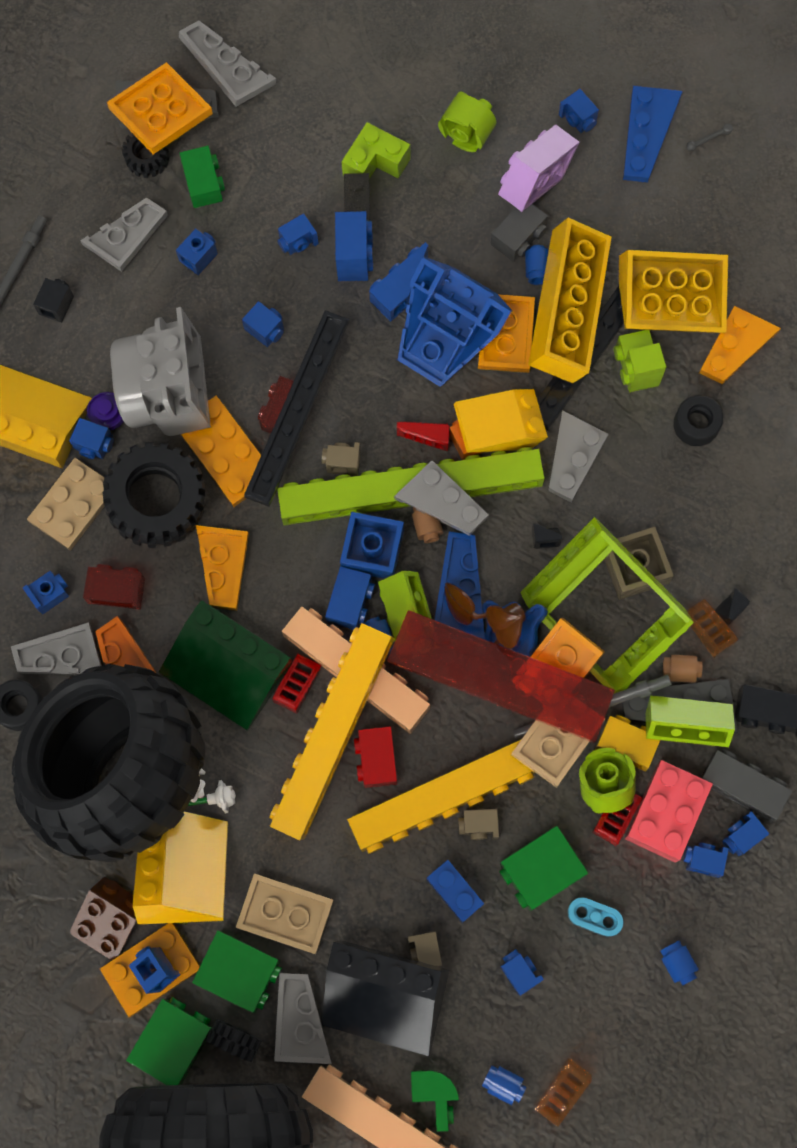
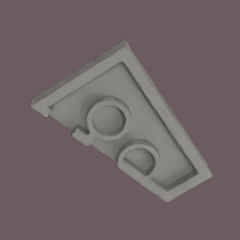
M279 973L275 1062L332 1064L308 974Z

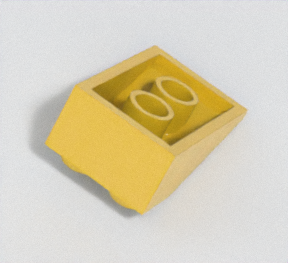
M534 389L509 390L454 403L467 453L514 451L524 447L534 448L548 438Z

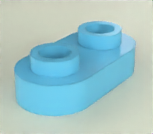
M577 898L568 907V917L574 925L602 936L611 937L617 935L623 927L622 915L616 909L593 900ZM579 907L586 909L587 914L584 918H580L576 913ZM605 917L612 919L613 925L611 928H606L603 925Z

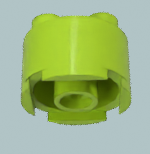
M460 91L441 117L438 127L445 138L449 135L454 139L452 144L468 152H476L478 148L480 150L495 128L497 121L491 111L492 105L487 100H477Z
M600 748L590 752L579 769L580 792L585 803L591 807L592 811L598 814L617 812L631 805L636 792V771L631 758L625 753L623 755L616 752V749Z

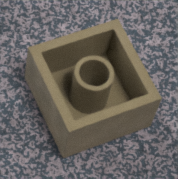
M656 527L617 538L663 586L671 582L674 575ZM614 551L604 559L619 600L652 590Z

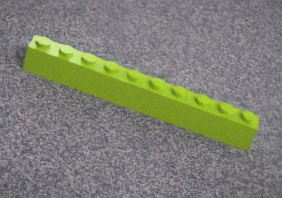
M531 447L520 448L514 453L507 454L505 451H498L492 453L491 456L481 458L479 455H471L461 461L445 459L437 464L470 497L543 487L544 483L539 449L532 450ZM418 463L413 468L407 469L392 467L387 472L381 473L366 471L361 473V476L354 477L339 475L334 480L328 481L320 478L313 479L308 484L299 485L295 482L284 484L283 487L277 488L283 525L350 516L351 512L364 514L410 507V505L404 502L401 503L395 500L394 496L428 463Z

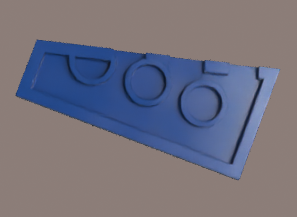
M633 86L623 180L648 183L682 91Z
M449 531L434 619L436 635L441 638L485 644L483 618L473 619L471 624L464 625L453 617L447 606L445 583L449 582L460 588L472 599L475 604V613H483L475 535L469 536Z

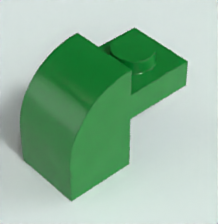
M435 1070L411 1071L412 1102L435 1101L437 1132L448 1131V1124H454L453 1106H447V1101L459 1100L453 1082L445 1074Z

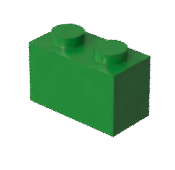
M209 145L179 152L193 207L198 208L222 202L221 192L225 191L222 176H216L215 170L220 168L216 154L211 155Z

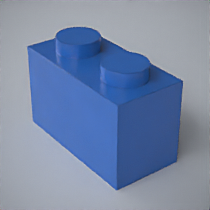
M340 566L325 616L327 623L352 630L355 627H359V624L365 623L368 609L364 608L367 599H372L375 589L371 574Z
M449 860L444 862L426 878L427 882L461 923L465 922L484 905L483 901Z

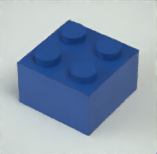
M366 211L335 212V255L338 281H368V271H373L372 221H367Z
M351 512L340 566L371 574L372 577L382 579L394 575L404 534V522Z

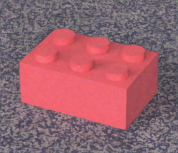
M661 760L654 770L625 836V840L674 863L680 861L713 783Z

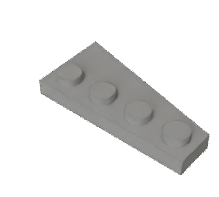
M197 21L179 31L181 41L236 107L276 85V78L271 74L267 75L260 70V66L254 61L250 62L244 58L241 52L234 46L231 48L224 43L222 37L201 21Z

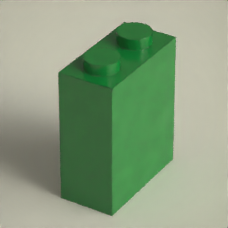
M558 826L500 863L502 869L499 870L507 885L512 883L518 893L514 896L522 909L527 907L530 912L588 874Z
M217 930L192 983L252 1013H256L258 1008L263 1010L270 994L266 993L270 982L276 983L279 973L282 971V968L278 966L281 960Z
M171 997L170 1001L168 999L160 1001L126 1060L165 1085H182L205 1045L206 1038L212 1028L209 1025L210 1018L198 1011L194 1015L184 1010L186 1004L175 997Z

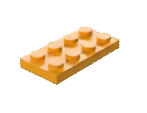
M216 395L208 400L211 427L180 435L232 506L235 507L247 499L244 497V494L261 454Z

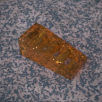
M705 599L687 610L694 621L691 628L714 658L739 640ZM704 609L706 614L695 620L693 616ZM709 618L713 621L704 628L700 626L701 623ZM717 627L719 631L711 636L707 634L708 631ZM723 635L725 639L716 644L714 640Z
M568 1058L534 1110L559 1127L591 1083L592 1075ZM569 1072L581 1080L580 1083L575 1082L567 1074ZM562 1081L574 1090L572 1094L560 1085ZM555 1091L568 1100L566 1104L553 1095ZM550 1101L561 1109L560 1113H556L546 1103Z

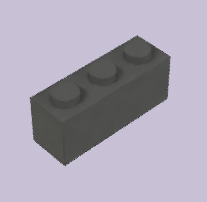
M717 750L714 752L700 778L713 783L711 790L771 823L777 821L792 790L786 788L787 784L779 778L772 777L770 779L761 774L762 770L753 764L747 763V765H744L737 761L738 757L727 750H722V752Z

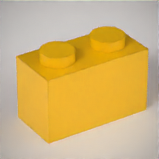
M616 715L615 718L609 716L595 750L600 748L616 749V752L628 755L633 761L635 768L646 772L660 740L646 739L645 726L637 728L630 725L631 721L623 716Z

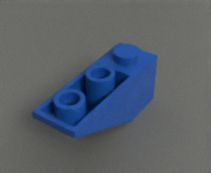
M426 242L421 247L413 248L409 252L407 259L401 264L396 263L389 270V274L385 278L376 280L370 287V302L390 322L403 312L407 304H409L411 279L421 259L428 257V244Z

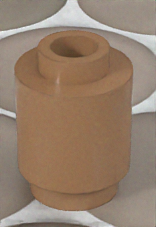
M413 507L414 513L412 518L418 540H424V543L438 541L440 539L439 536L444 533L441 521L429 514L419 512Z
M671 654L670 657H664L663 676L669 675L671 682L696 683V678H702V662L697 661V656Z

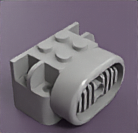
M182 307L176 308L177 321L166 323L162 317L155 318V326L146 329L142 334L119 338L111 344L110 360L114 397L123 421L130 428L156 424L165 435L174 436L211 427L201 336Z

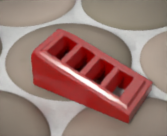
M397 422V436L448 451V424Z
M297 654L272 698L273 702L297 714L322 665ZM299 664L313 669L311 674L299 669ZM294 673L307 678V681L304 683L294 678ZM291 682L301 687V691L299 692L289 687V683ZM286 691L297 698L293 701L283 696Z
M635 794L632 806L629 805L624 808L629 811L627 815L619 811L611 813L623 820L621 825L608 818L609 813H602L592 833L617 846L634 816L642 797ZM604 822L618 829L617 834L604 828Z

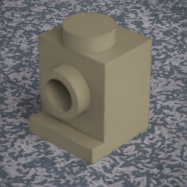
M355 442L354 447H350L346 443H335L334 445H328L327 449L323 448L322 464H326L327 473L358 476L361 454L360 443Z
M497 809L466 810L463 812V818H458L459 835L470 836L471 840H485L487 835L492 834V840H498Z
M436 932L408 937L409 944L415 943V948L410 949L412 960L437 967L442 966Z

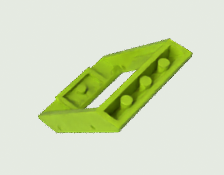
M594 517L520 593L529 609L536 604L546 607L548 613L542 622L552 630L557 621L550 613L614 551L642 581L647 583L670 606L605 671L597 663L590 672L611 694L626 690L679 636L688 630L694 621L686 609Z

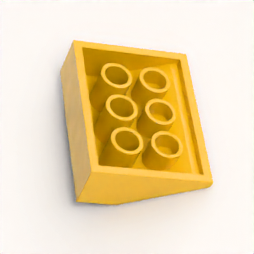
M627 250L619 255V288L625 329L726 333L728 255Z
M0 365V446L63 469L72 449L69 440L79 418L85 420L87 407L92 398Z
M183 812L185 815L174 828L165 832L159 842L141 853L137 852L133 910L137 924L224 921L228 821Z

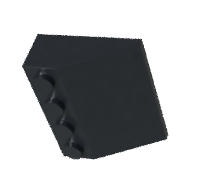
M346 941L333 942L326 970L322 1026L430 1056L449 970Z

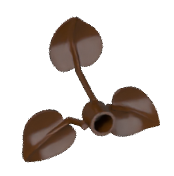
M447 582L445 583V598L453 617L464 625L471 624L473 619L487 618L488 624L497 637L496 641L484 653L481 659L478 657L471 659L470 667L476 683L486 693L499 699L504 690L503 679L497 668L488 662V657L499 644L509 649L517 645L522 623L526 619L524 610L519 604L512 603L505 608L491 605L485 613L477 614L475 613V604L472 599L460 588Z

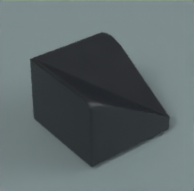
M533 523L532 537L535 549L560 546L562 534L559 528H545Z
M735 588L714 610V614L726 625H730L747 608L750 601Z

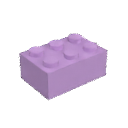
M554 125L548 131L543 130L534 142L530 140L521 152L516 151L509 160L511 166L500 181L502 186L498 195L523 212L563 179L579 145V141L557 125Z

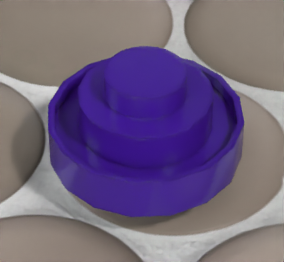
M99 393L89 402L87 413L91 422L107 427L109 430L120 427L124 422L118 411L114 393Z

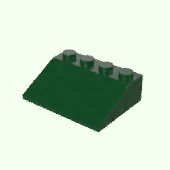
M201 600L185 622L159 673L248 731L283 680L292 664V660L272 645Z

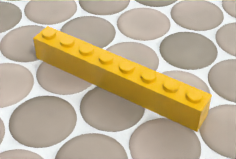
M361 623L359 628H354L349 640L352 643L348 653H343L338 664L341 670L337 678L333 677L328 685L327 692L330 694L326 703L322 702L317 709L315 717L318 718L314 729L310 728L305 736L304 743L307 745L303 754L298 753L294 760L292 768L295 769V772L291 779L287 778L282 787L281 793L284 796L280 805L276 803L271 811L269 818L272 819L270 827L299 841L305 839L394 642V637Z
M521 740L347 819L361 852L367 850L368 854L374 853L384 847L382 843L390 839H393L394 842L400 841L409 836L407 832L416 827H418L419 831L426 829L434 824L433 819L442 815L444 819L450 818L459 813L458 808L466 804H468L469 808L476 806L484 801L483 796L493 792L494 796L508 791V785L518 781L520 785L534 778L533 773L535 772L511 756Z

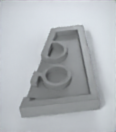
M145 198L123 212L116 221L111 224L106 223L100 227V231L91 237L86 236L80 241L87 249L122 272L166 219L168 214L165 209L150 199Z
M562 410L548 491L572 503L609 434Z
M433 461L428 463L394 496L395 500L401 503L404 502L416 508L419 512L429 514L441 520L442 523L469 536L489 517Z
M89 622L11 646L16 669L19 674L79 675L88 668L102 665Z

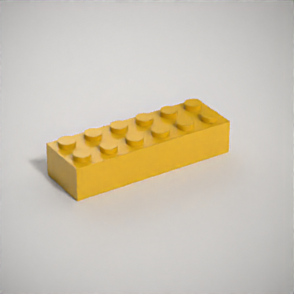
M569 217L552 230L528 365L574 383L590 371L612 237Z

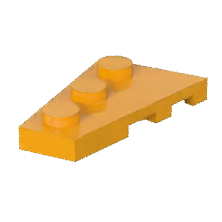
M734 306L727 319L726 333L719 334L699 373L720 384L725 383L764 344L779 333L781 328Z
M196 525L209 605L213 608L237 611L249 533L248 531Z

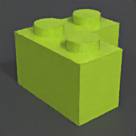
M367 122L341 162L343 176L365 187L376 168L399 178L411 159V146L409 143Z
M649 330L620 335L616 346H614V355L616 361L621 362V380L623 385L627 384L629 393L659 386L666 369L660 343L653 344Z

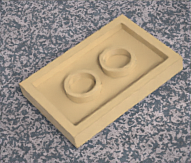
M74 458L27 518L28 522L71 551L105 507L102 493L104 491V477Z
M559 687L514 749L511 756L557 788L603 724L605 718Z
M254 874L236 928L317 954L334 900Z

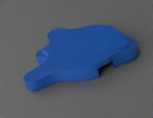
M488 600L483 603L482 611L485 613L491 605H499L494 601ZM510 602L509 604L503 606L502 608H505V607H507L508 605H510V604H512V603H517V602ZM536 604L525 612L526 619L522 623L520 638L515 647L509 649L499 644L490 654L500 674L505 676L514 674L517 668L527 662L535 652L538 642V627L548 613L543 605ZM488 622L485 632L486 651L497 639Z

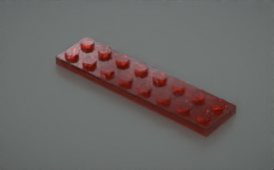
M409 610L387 660L388 663L593 743L596 742L615 692L614 689Z

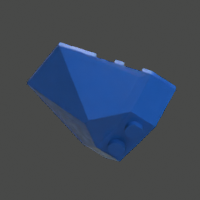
M423 257L410 282L411 292L409 304L406 306L407 316L405 328L402 330L398 361L441 387L501 332L512 309L497 293L456 268Z

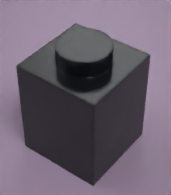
M45 278L33 305L39 315L62 323L74 295L65 281L60 279L53 281Z

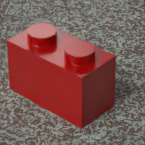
M391 727L358 730L359 738H354L355 754H361L362 765H357L358 782L363 781L365 788L397 785Z

